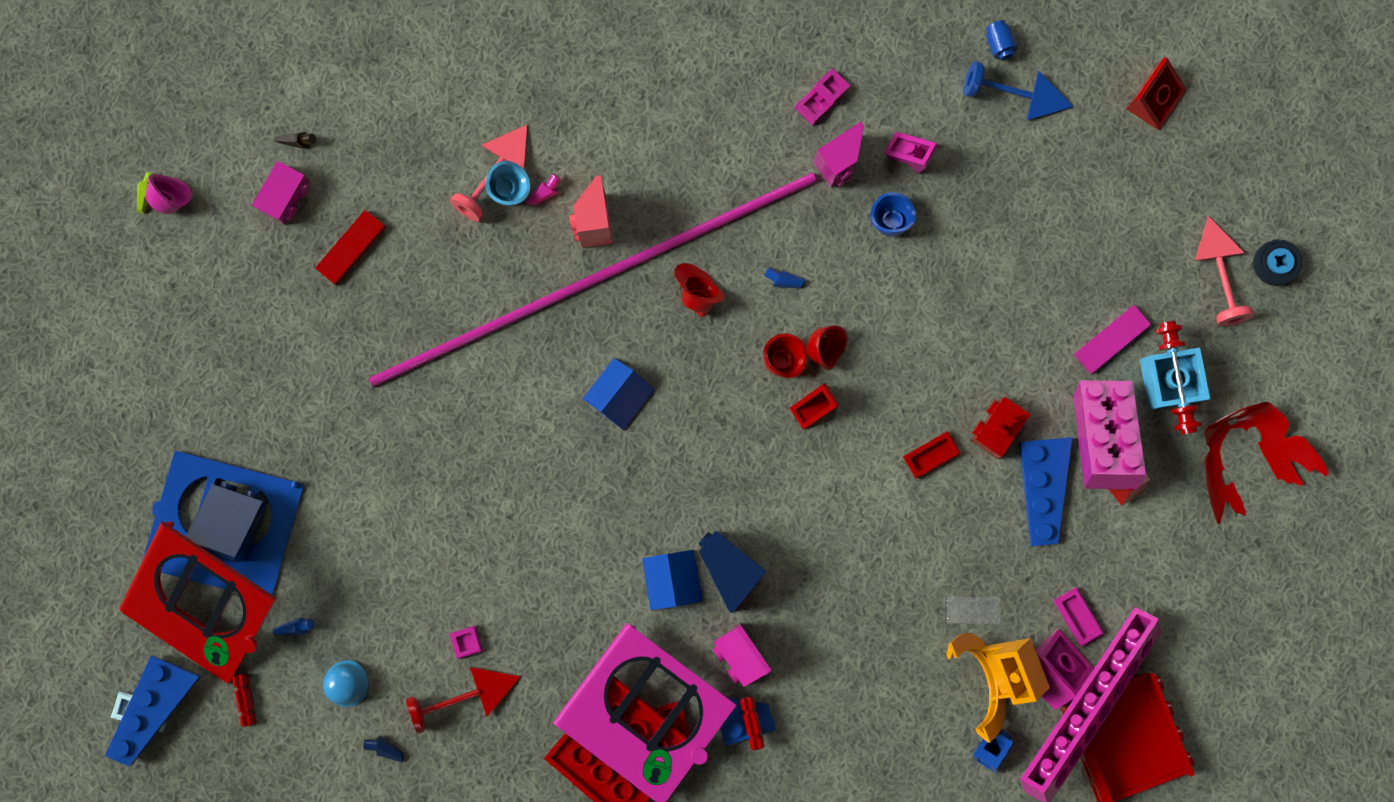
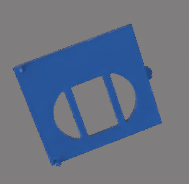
M175 451L161 499L155 502L152 507L155 519L144 556L161 521L165 523L172 521L174 523L173 528L186 536L187 531L181 522L179 508L184 492L193 482L207 477L199 509L211 485H216V481L219 478L250 486L253 492L259 493L262 491L270 502L272 509L270 528L265 537L259 543L252 546L247 562H231L219 557L217 558L270 594H273L304 484ZM174 558L167 561L161 573L180 577L188 559ZM199 565L196 566L189 579L225 589L227 586L226 583Z

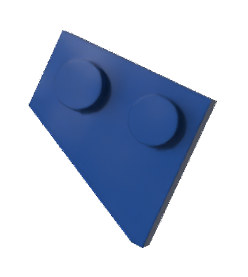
M727 697L736 706L720 727L725 746L750 738L747 735L743 717L744 711H742L740 704L741 699ZM755 701L756 708L754 709L758 713L762 731L760 735L776 730L768 703Z

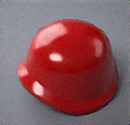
M837 325L816 329L811 334L807 343L808 356L814 362L821 365L823 369L832 370L838 358L846 349L848 342L847 331Z
M788 333L778 334L772 337L764 346L763 362L771 374L790 379L797 377L804 370L807 362V351L804 343L797 336Z

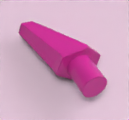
M552 174L548 182H542L525 200V203L534 206L558 194L556 187L561 178L556 174Z

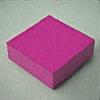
M476 625L450 633L457 659L483 651Z

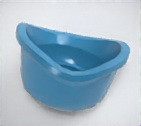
M345 660L334 664L324 677V693L336 705L342 707L357 705L365 698L368 692L369 681L366 671L355 661Z

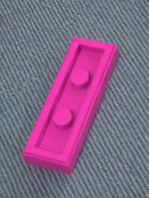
M1133 305L1073 355L1091 374L1151 324L1137 307Z

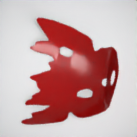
M1267 401L1242 408L1209 425L1204 432L1206 444L1209 447V452L1205 456L1204 461L1206 483L1217 524L1221 523L1226 501H1228L1235 513L1245 516L1243 501L1234 483L1231 481L1226 486L1221 475L1225 468L1222 464L1220 451L1222 442L1230 429L1242 428L1248 432V428L1255 426L1259 430L1262 441L1257 443L1277 480L1281 479L1286 483H1295L1300 486L1304 484L1290 460L1301 464L1310 473L1316 469L1324 476L1329 475L1324 461L1304 437L1298 435L1285 437L1289 428V421L1281 411ZM1241 411H1244V412H1242V413H1240V414H1238V415H1236V416H1234V417H1231V416H1233V415H1235V414H1237V413H1239V412H1241ZM1237 419L1234 425L1229 424V421Z

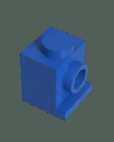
M1001 730L989 743L982 739L973 754V759L997 774L1013 748V742L1010 740L1011 736ZM998 746L1000 752L992 754L989 750L990 747Z

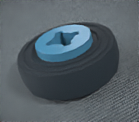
M1275 239L1264 243L1257 250L1253 258V268L1262 282L1268 285L1282 286L1298 277L1302 269V256L1294 244L1286 240Z

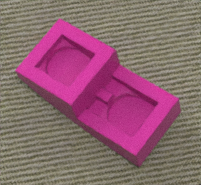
M832 68L796 104L794 109L813 126L842 97L851 85Z

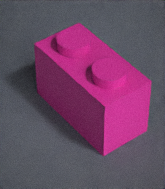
M277 161L252 206L285 225L287 220L290 221L297 212L296 205L299 199L307 195L310 189V180L304 174Z

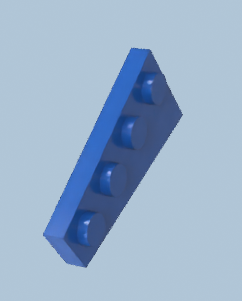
M1073 437L1019 442L1030 546L1058 544Z
M150 656L105 756L126 766H132L154 739V735L168 721L172 712L182 703L188 695L187 693L194 684H197L202 676L157 656Z

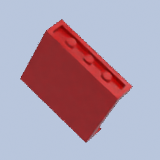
M1147 671L1132 678L1080 757L1097 802H1116L1183 775L1191 777L1195 775L1192 769L1195 766L1193 758L1188 751H1185L1182 744L1184 735L1179 726L1174 724L1172 719L1174 710L1170 702L1165 701L1162 693L1164 685L1158 675L1155 676V673ZM1073 700L1060 707L1063 714Z

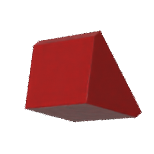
M1163 58L1153 68L1126 108L1157 130L1161 129L1187 91L1168 58Z

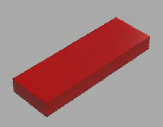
M364 210L315 269L334 285H337L383 232L386 226L368 211Z

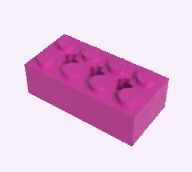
M1080 380L1074 393V407L1084 488L1138 489L1146 476L1133 381Z

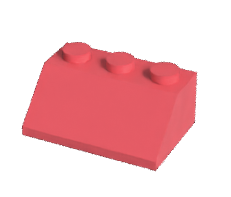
M596 176L574 204V214L569 215L571 230L576 242L580 241L582 248L613 244L606 193L602 177Z

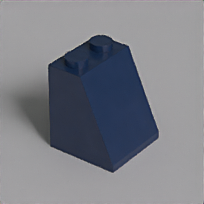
M222 481L221 485L212 484L186 537L216 557L231 562H247L268 502L261 500L262 494L247 490L246 494L236 491L238 486Z
M715 531L713 535L707 532L698 543L702 547L699 553L727 609L733 614L765 574L766 570L719 532Z

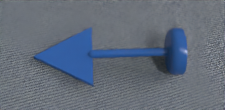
M974 61L966 75L963 89L964 96L975 97L983 85L1031 99L1026 120L1073 107L1040 71L1037 73L1033 93L984 79L985 67L981 62Z

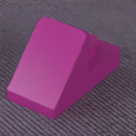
M895 132L884 154L889 159L908 164L918 174L927 167L939 145L935 142Z

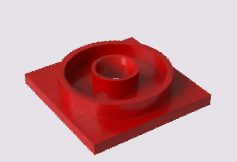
M615 675L611 680L608 690V701L611 711L617 709L631 690ZM636 695L620 717L623 722L647 740L653 737L665 720L663 716L638 695ZM671 725L659 741L658 746H674L686 740L687 737ZM566 733L563 734L543 758L593 802H648L651 799Z

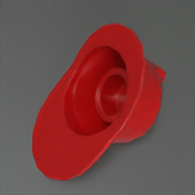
M690 263L679 264L674 269V276L682 287V303L688 309L695 311L700 317H705L715 304L721 303L724 300V293L702 269Z

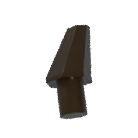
M303 132L275 136V141L279 144L306 148L309 147V144L316 142V136L313 133L307 134Z

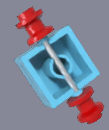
M1176 321L1160 323V328L1155 330L1156 334L1162 335L1163 344L1159 346V351L1167 350V353L1150 355L1140 359L1149 411L1174 406L1181 407L1171 410V414L1177 415L1179 421L1174 426L1175 431L1180 430L1181 435L1196 433L1197 427L1202 426L1201 422L1196 421L1194 417V412L1199 408L1198 405L1189 406V404L1210 399L1201 349L1194 348L1179 351L1178 348L1186 346V342L1179 340L1178 335L1183 326L1177 325Z

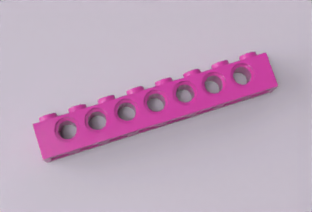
M1136 607L1133 609L1021 777L1020 781L1027 794L1041 802H1051L1162 634L1158 618Z

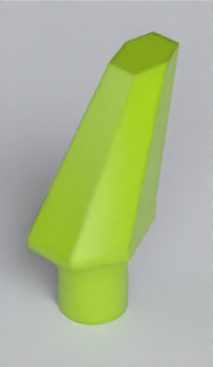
M149 172L145 174L143 181H140L137 185V212L141 214L145 213L148 205L145 194L149 184L148 177L152 174Z

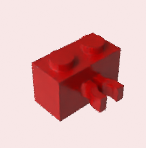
M1005 396L999 399V401L996 399L992 401L986 410L989 416L984 422L980 420L972 431V434L975 436L971 441L996 459L1004 455L1031 415Z

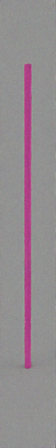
M810 173L376 374L370 377L369 381L372 387H375L809 186L817 182L815 175Z

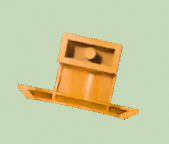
M963 633L949 643L946 653L948 659H951L953 656L958 658L964 651H968L977 658L985 672L989 687V707L985 719L976 728V732L988 743L1002 729L1006 714V698H1011L1013 705L1036 702L1050 688L1031 638L987 646L978 636L972 633Z

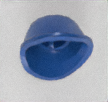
M888 192L881 195L874 202L870 212V219L872 225L883 235L897 237L913 226L916 220V212L912 202L905 195L897 192Z

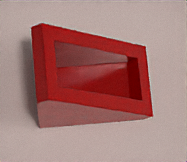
M824 383L789 409L804 430L835 410L840 404L827 384Z

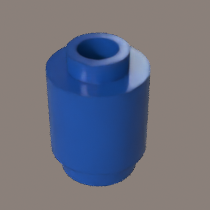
M999 20L988 25L985 36L995 59L1000 58L1001 61L1012 58L1018 46L1010 25L1006 24L1005 20Z

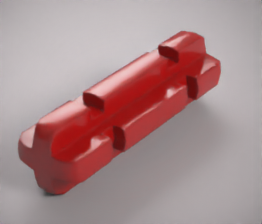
M247 674L236 675L232 678L233 687L237 689L234 692L238 713L241 712V716H239L240 725L242 727L256 724L255 713H252V709H254L251 689L247 686L250 684Z
M745 697L740 700L742 711H744L743 717L747 735L750 736L751 750H760L765 747L763 736L760 735L762 731L758 713L754 709L756 708L755 700L753 697Z

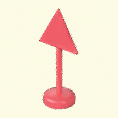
M527 125L484 143L482 147L500 157L496 163L511 161L524 169ZM486 177L470 198L464 194L456 193L450 199L451 205L458 212L475 222H479L483 217V211L475 201L486 188Z
M1208 217L1195 261L1216 258L1229 309L1217 315V325L1224 327L1244 323L1254 318V311L1250 306L1236 307L1222 258L1244 254V252Z

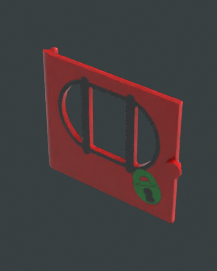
M161 521L119 609L124 615L229 684L246 653H253L256 650L258 642L255 637L277 598L175 530L172 521L167 523ZM187 558L188 562L170 598L167 599L161 586L162 568L171 559ZM197 565L227 585L206 625L177 607V603ZM234 591H236L243 607L242 621L232 631L216 632L215 627Z

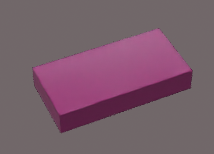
M1077 587L1053 600L1079 646L1082 647L1104 634Z

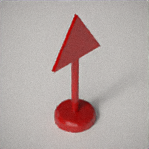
M470 667L477 688L473 691L421 709L416 697L406 698V704L416 733L420 734L426 730L427 726L424 715L478 695L480 696L486 717H488L521 676Z

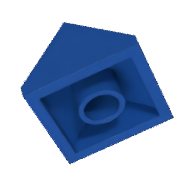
M614 358L583 397V400L624 430L655 389L634 370Z
M694 550L642 558L650 610L702 602Z

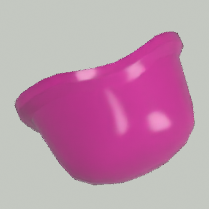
M160 174L149 175V184L145 196L147 202L154 210L164 214H173L190 202L192 191L183 181Z

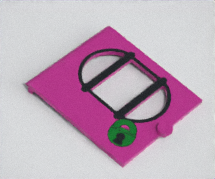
M626 623L553 721V724L654 801L666 802L694 763L701 765L706 762L707 752L705 747L730 715L736 704L636 630L635 626ZM649 661V665L617 709L611 711L608 701V690L614 675L623 666L631 662ZM661 668L686 687L687 690L653 737L647 740L623 722L620 717L655 669ZM695 696L699 705V718L692 734L677 745L659 747V741L690 699Z

